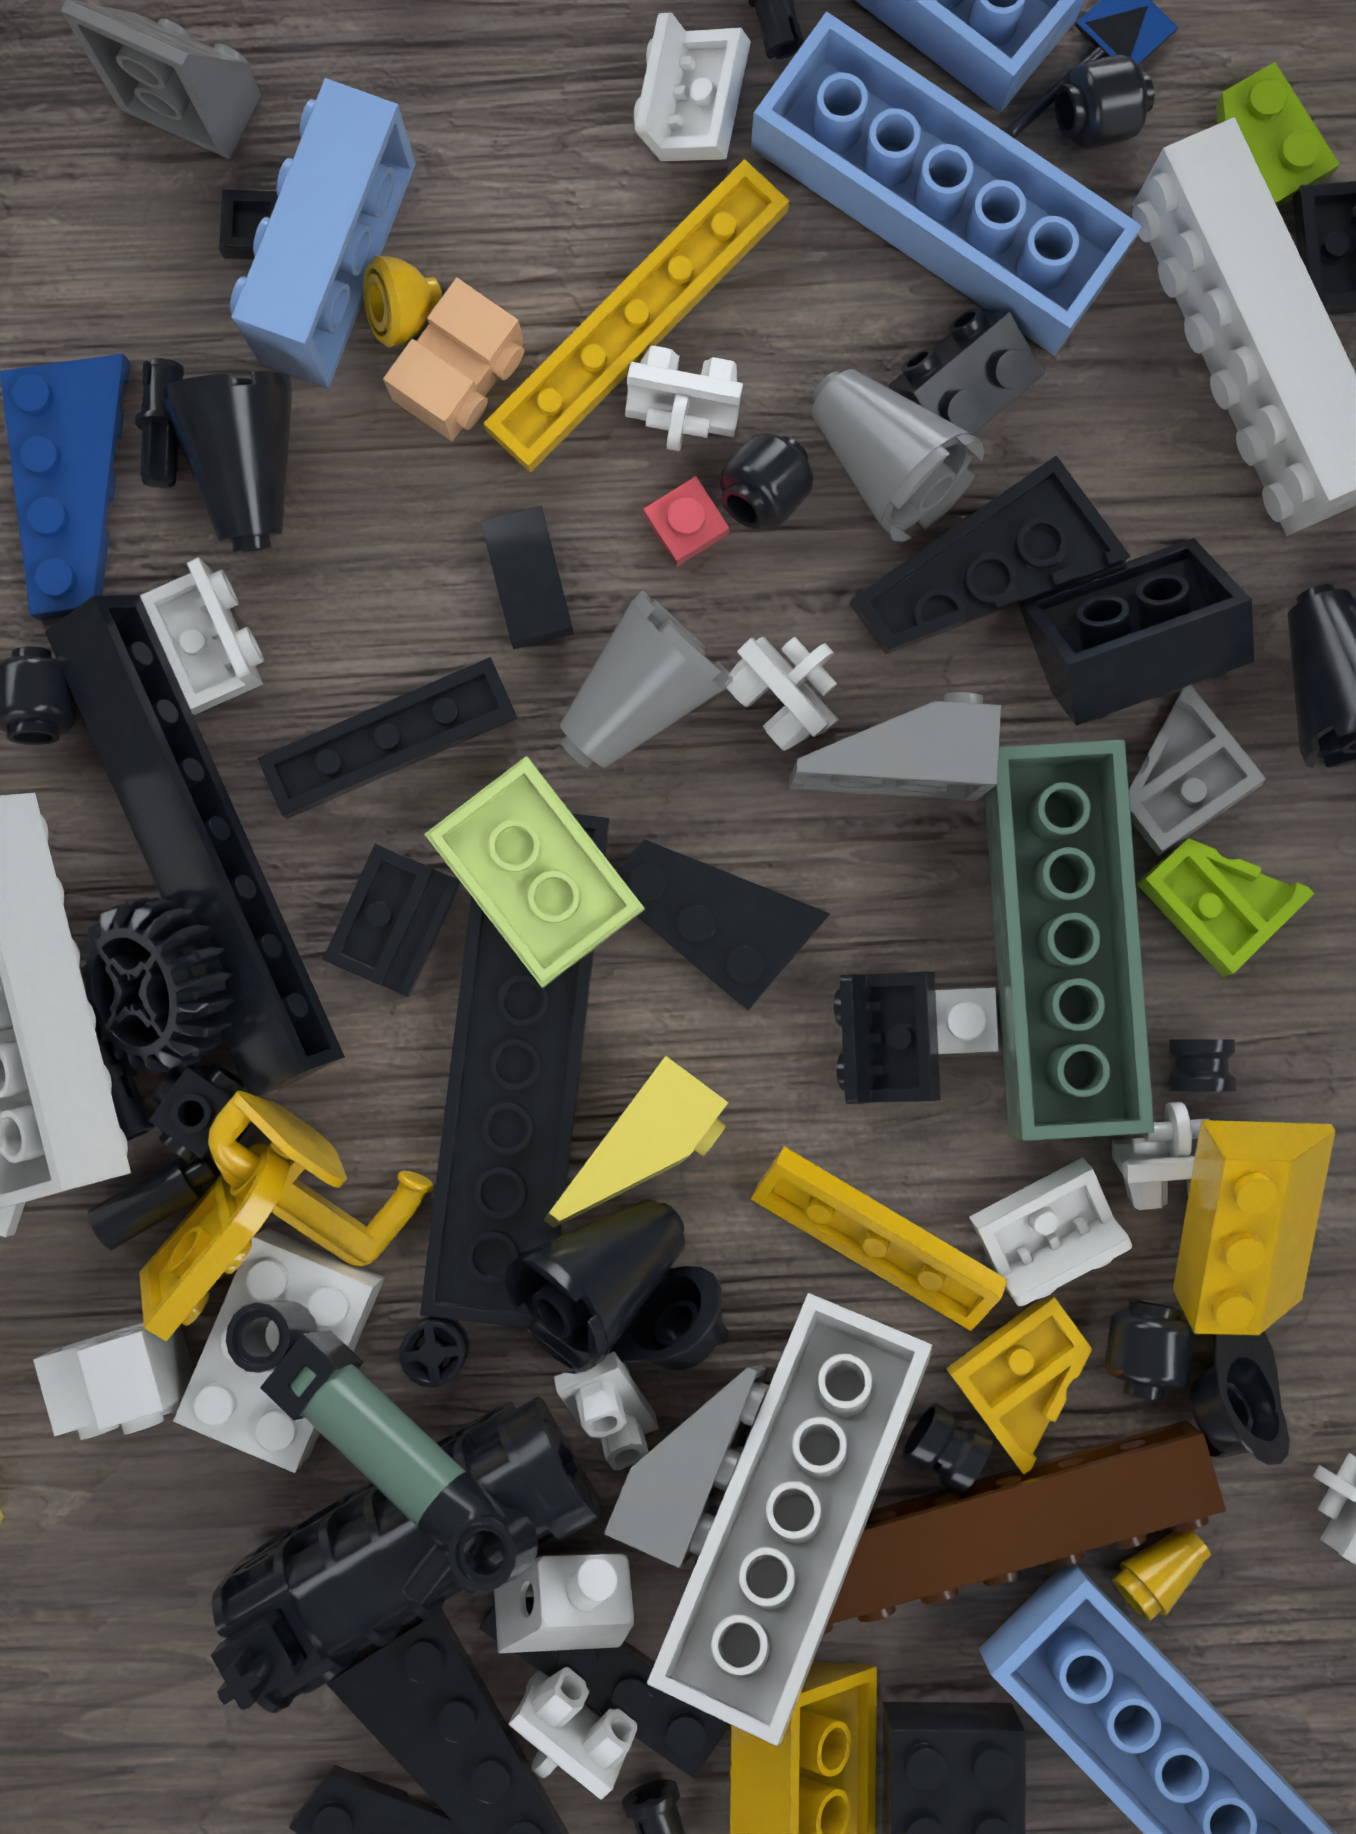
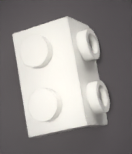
M673 13L658 14L654 36L647 46V69L641 97L638 98L634 107V123L636 133L660 161L727 159L751 44L742 28L685 31Z
M199 557L187 562L191 573L140 595L191 712L194 715L263 685L256 665L264 662L261 650L250 629L245 627L239 630L230 608L239 605L227 576L223 570L214 573Z
M1083 1157L969 1217L994 1271L1008 1279L1005 1288L1018 1306H1024L1035 1299H1041L1050 1295L1056 1288L1092 1269L1107 1265L1113 1258L1132 1248L1128 1234L1112 1215L1093 1168Z

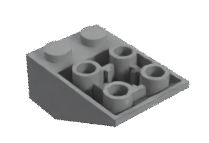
M760 1365L747 1367L630 1468L604 1532L605 1535L677 1568L685 1564L694 1554L700 1555L718 1512L714 1505L720 1490H727L744 1449L743 1446L739 1445L746 1425L753 1427L769 1389V1385L763 1383L768 1371L767 1368Z

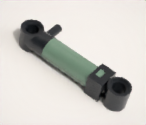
M293 1301L255 1302L243 1306L233 1315L227 1326L225 1341L228 1354L234 1363L247 1372L263 1373L273 1371L261 1385L260 1389L293 1421L306 1418L434 1542V1545L402 1584V1591L410 1601L423 1603L450 1568L461 1584L471 1590L486 1592L497 1589L516 1579L531 1567L537 1556L538 1538L535 1527L529 1518L517 1509L503 1507L359 1370L364 1361L332 1331L318 1332L315 1318L308 1308ZM271 1320L278 1327L280 1335L279 1344L274 1352L267 1345L265 1338L266 1328ZM486 1531L496 1534L503 1543L505 1556L501 1566L489 1561L484 1553L483 1537Z

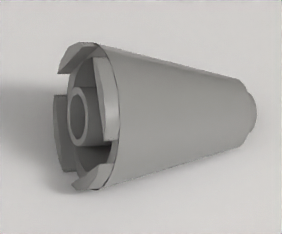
M848 369L841 373L834 371L828 374L814 390L812 396L814 401L811 411L812 418L878 524L893 541L904 542L911 539L904 530L917 522L925 530L936 523L957 502L974 479L975 475L967 467L973 454L982 461L985 452L983 444L964 429L855 369Z
M641 591L629 604L559 724L566 735L560 743L568 754L583 767L589 768L595 762L599 766L606 768L725 690L733 681V677L719 661L713 664L704 656L706 654L705 646L656 600L651 602L647 593Z

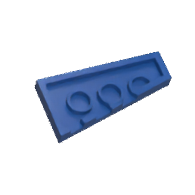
M124 354L0 371L30 615L37 620L65 617L92 596H102L110 535L106 530L109 501L114 499L117 475L113 472L117 439H121L124 413L121 410L124 383L128 384L130 361Z

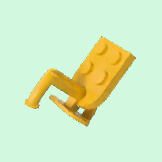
M238 1090L216 1116L209 1129L208 1145L212 1157L221 1172L220 1176L139 1272L144 1328L162 1340L167 1341L181 1323L188 1326L195 1321L207 1304L210 1288L224 1272L232 1274L240 1267L250 1252L252 1246L251 1239L271 1212L347 1264L365 1266L380 1256L416 1212L426 1193L433 1191L434 1184L431 1180L411 1171L399 1172L397 1179L400 1183L370 1223L365 1226L297 1179L303 1170L306 1169L333 1187L340 1188L347 1180V1176L339 1155L330 1142L314 1128L278 1103ZM252 1121L272 1142L270 1145L259 1142L246 1148L237 1142L236 1139Z

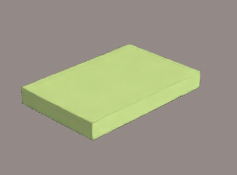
M527 756L424 834L542 988L645 910Z

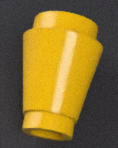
M1193 1530L1171 1532L1119 1563L1122 1571L1112 1579V1582L1130 1607L1145 1621L1150 1622L1158 1614L1164 1617L1168 1615L1201 1569L1203 1563L1211 1556V1553Z

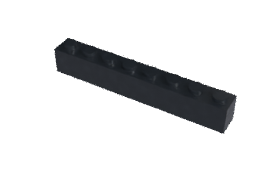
M140 595L92 596L45 631L46 636L61 666L83 721L91 735L161 898L165 900L177 899L182 909H195L198 916V925L212 926L210 939L212 945L217 948H224L220 957L222 968L233 974L225 981L226 990L235 998V1001L225 1008L232 1024L223 1029L221 1033L247 1092L260 1096L293 1084L344 1058L343 1051Z

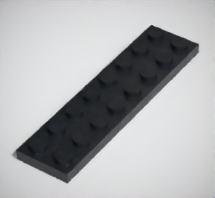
M572 814L606 858L610 819ZM472 896L420 1315L527 1328L535 1320L525 1303L518 1309H514L505 1283L506 1267L522 1252L561 1236L562 1224L553 1228L544 1221V1218L567 1188L595 949L542 988Z

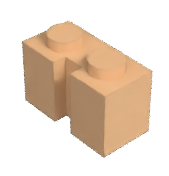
M457 277L427 317L429 325L417 341L413 338L383 378L390 397L395 403L452 442L462 428L470 430L476 425L487 407L488 398L485 397L499 377L502 380H506L513 374L524 354V348L522 347L524 342L519 320Z

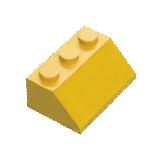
M1201 1120L1173 1284V1292L1194 1334L1260 1335L1302 1300L1336 1132L1332 1124Z
M812 1662L785 1735L779 1746H775L731 1725L730 1834H876L877 1666L868 1663Z

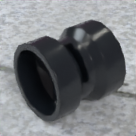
M935 1402L923 1413L911 1431L904 1446L902 1457L919 1469L933 1466V1470L939 1474L940 1483L956 1494L961 1495L974 1483L985 1466L993 1446V1440L975 1428L964 1429L961 1426L956 1427L955 1415Z

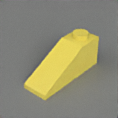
M665 1056L544 1218V1221L555 1228L681 1164L694 1150L704 1157L726 1127L717 1118L728 1102Z

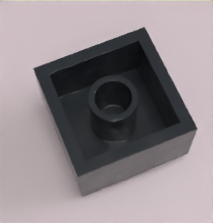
M883 1702L882 1834H1026V1731L1012 1703Z

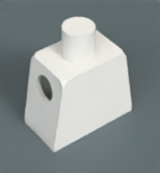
M624 1554L538 1557L534 1559L531 1567L521 1576L494 1589L498 1653L616 1648L622 1645L634 1625L629 1560L627 1555ZM526 1597H534L533 1610L530 1616L526 1608Z

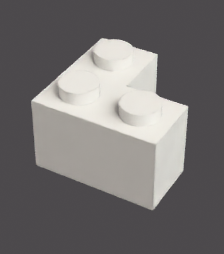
M144 1322L53 1349L33 1359L54 1436L78 1430L80 1440L114 1430L119 1427V1424L122 1426L123 1433L129 1434L163 1422V1415L178 1410L180 1406L179 1399L184 1396L194 1373L181 1325L167 1341L146 1330Z

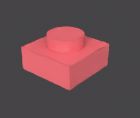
M697 476L643 508L645 519L676 567L729 535V526Z

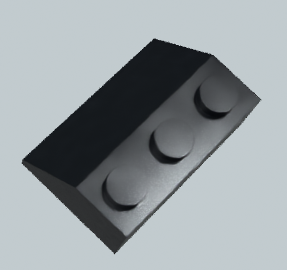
M1194 538L1127 561L1019 603L1022 616L1050 690L1076 726L1091 720L1101 719L1110 713L1149 699L1162 697L1174 690L1208 678L1221 676L1227 671L1255 662L1252 599Z

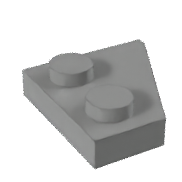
M1192 685L1182 689L1129 789L1131 822L1158 857L1255 791L1266 780Z

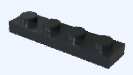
M489 657L257 759L281 815L288 819L516 720L518 717L492 658Z
M526 1597V1608L529 1616L533 1610L534 1597ZM494 1602L483 1618L479 1629L497 1641ZM625 1640L621 1646L616 1648L515 1652L516 1655L548 1677H551L565 1667H569L586 1682L589 1694L585 1703L602 1715L609 1709L615 1710L619 1708L636 1722L637 1731L634 1736L694 1779L730 1726L729 1723L648 1685L647 1681L655 1661Z

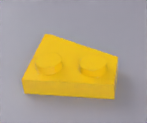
M1050 1294L1030 1305L947 1367L946 1370L1024 1475L1032 1469L1037 1459L1033 1453L1050 1420L1056 1422L1067 1400V1388L1072 1380L1079 1377L1092 1348L1056 1298Z

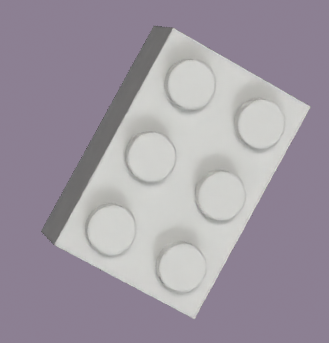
M268 1228L255 1234L251 1239L252 1246L250 1252L237 1269L173 1422L295 1473L311 1455L320 1432L306 1418L293 1421L260 1389L261 1385L273 1371L263 1373L247 1372L234 1363L228 1354L225 1341L227 1326L233 1315L243 1306L255 1302H298L308 1308L315 1318L318 1332L332 1331L354 1352L385 1277L363 1267L347 1264L337 1256ZM271 1320L266 1328L265 1338L267 1345L274 1352L279 1344L280 1335L278 1327Z

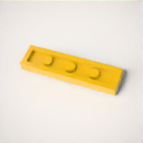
M785 1146L763 1175L751 1197L752 1201L970 1331L977 1326L1003 1296L1008 1279Z

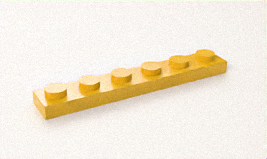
M744 159L483 423L486 432L531 473L628 375L631 362L640 363L647 348L651 345L656 346L788 212L789 200Z

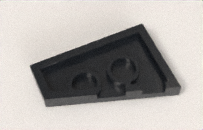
M645 839L617 870L619 876L645 908L636 917L747 1011H749L830 915L828 912Z
M337 1765L331 1768L295 1814L289 1825V1828L296 1834H464L444 1811L410 1799L407 1791Z

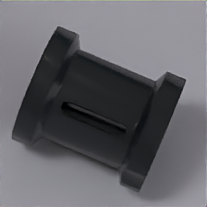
M664 1779L648 1782L633 1789L623 1798L621 1804L625 1816L633 1819L637 1834H686L676 1804L680 1798V1791L676 1781Z

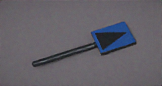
M1100 0L1075 24V27L1095 46L1077 65L1101 59L1104 56L1109 57L1122 54L1134 59L1139 66L1177 31L1178 26L1151 0ZM1068 73L1006 129L1005 133L1013 138L1017 137L1055 102L1057 90L1061 85H1064Z

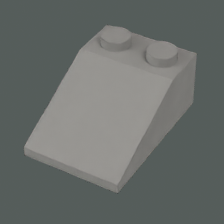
M73 0L65 1L61 13L121 111L223 157L231 158L261 97L260 90L249 68V63L240 53L223 44H215L214 48L196 41L184 28L168 19L161 18L156 23L134 12Z
M976 693L944 694L943 701H933L798 758L789 778V789L977 801L997 785L1001 705L983 704V695Z

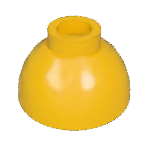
M374 256L367 265L363 278L365 311L373 334L388 348L402 345L415 338L424 329L428 321L427 317L442 298L441 288L435 277L425 278L413 265L402 259L391 256Z

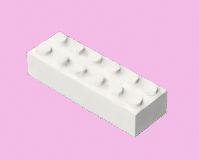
M1234 117L1164 147L1132 204V218L1142 225L1138 235L1142 241L1150 242L1158 259L1159 279L1165 293L1171 298H1176L1185 317L1184 331L1190 347L1194 352L1201 353L1211 373L1210 387L1214 399L1222 409H1228L1238 431L1236 434L1238 450L1248 465H1254L1264 486L1262 497L1265 508L1274 521L1281 523L1286 536L1356 505V373Z
M35 793L0 795V1209L131 1173L127 1159V1140L124 1132L119 1127L111 1095V1076L103 1064L95 1032V1013L87 1000L79 969V949L71 937L63 905V886L56 877L48 846V826L44 817L40 814Z
M810 1293L807 1294L649 1676L648 1685L775 1746L781 1745L928 1365L932 1344Z

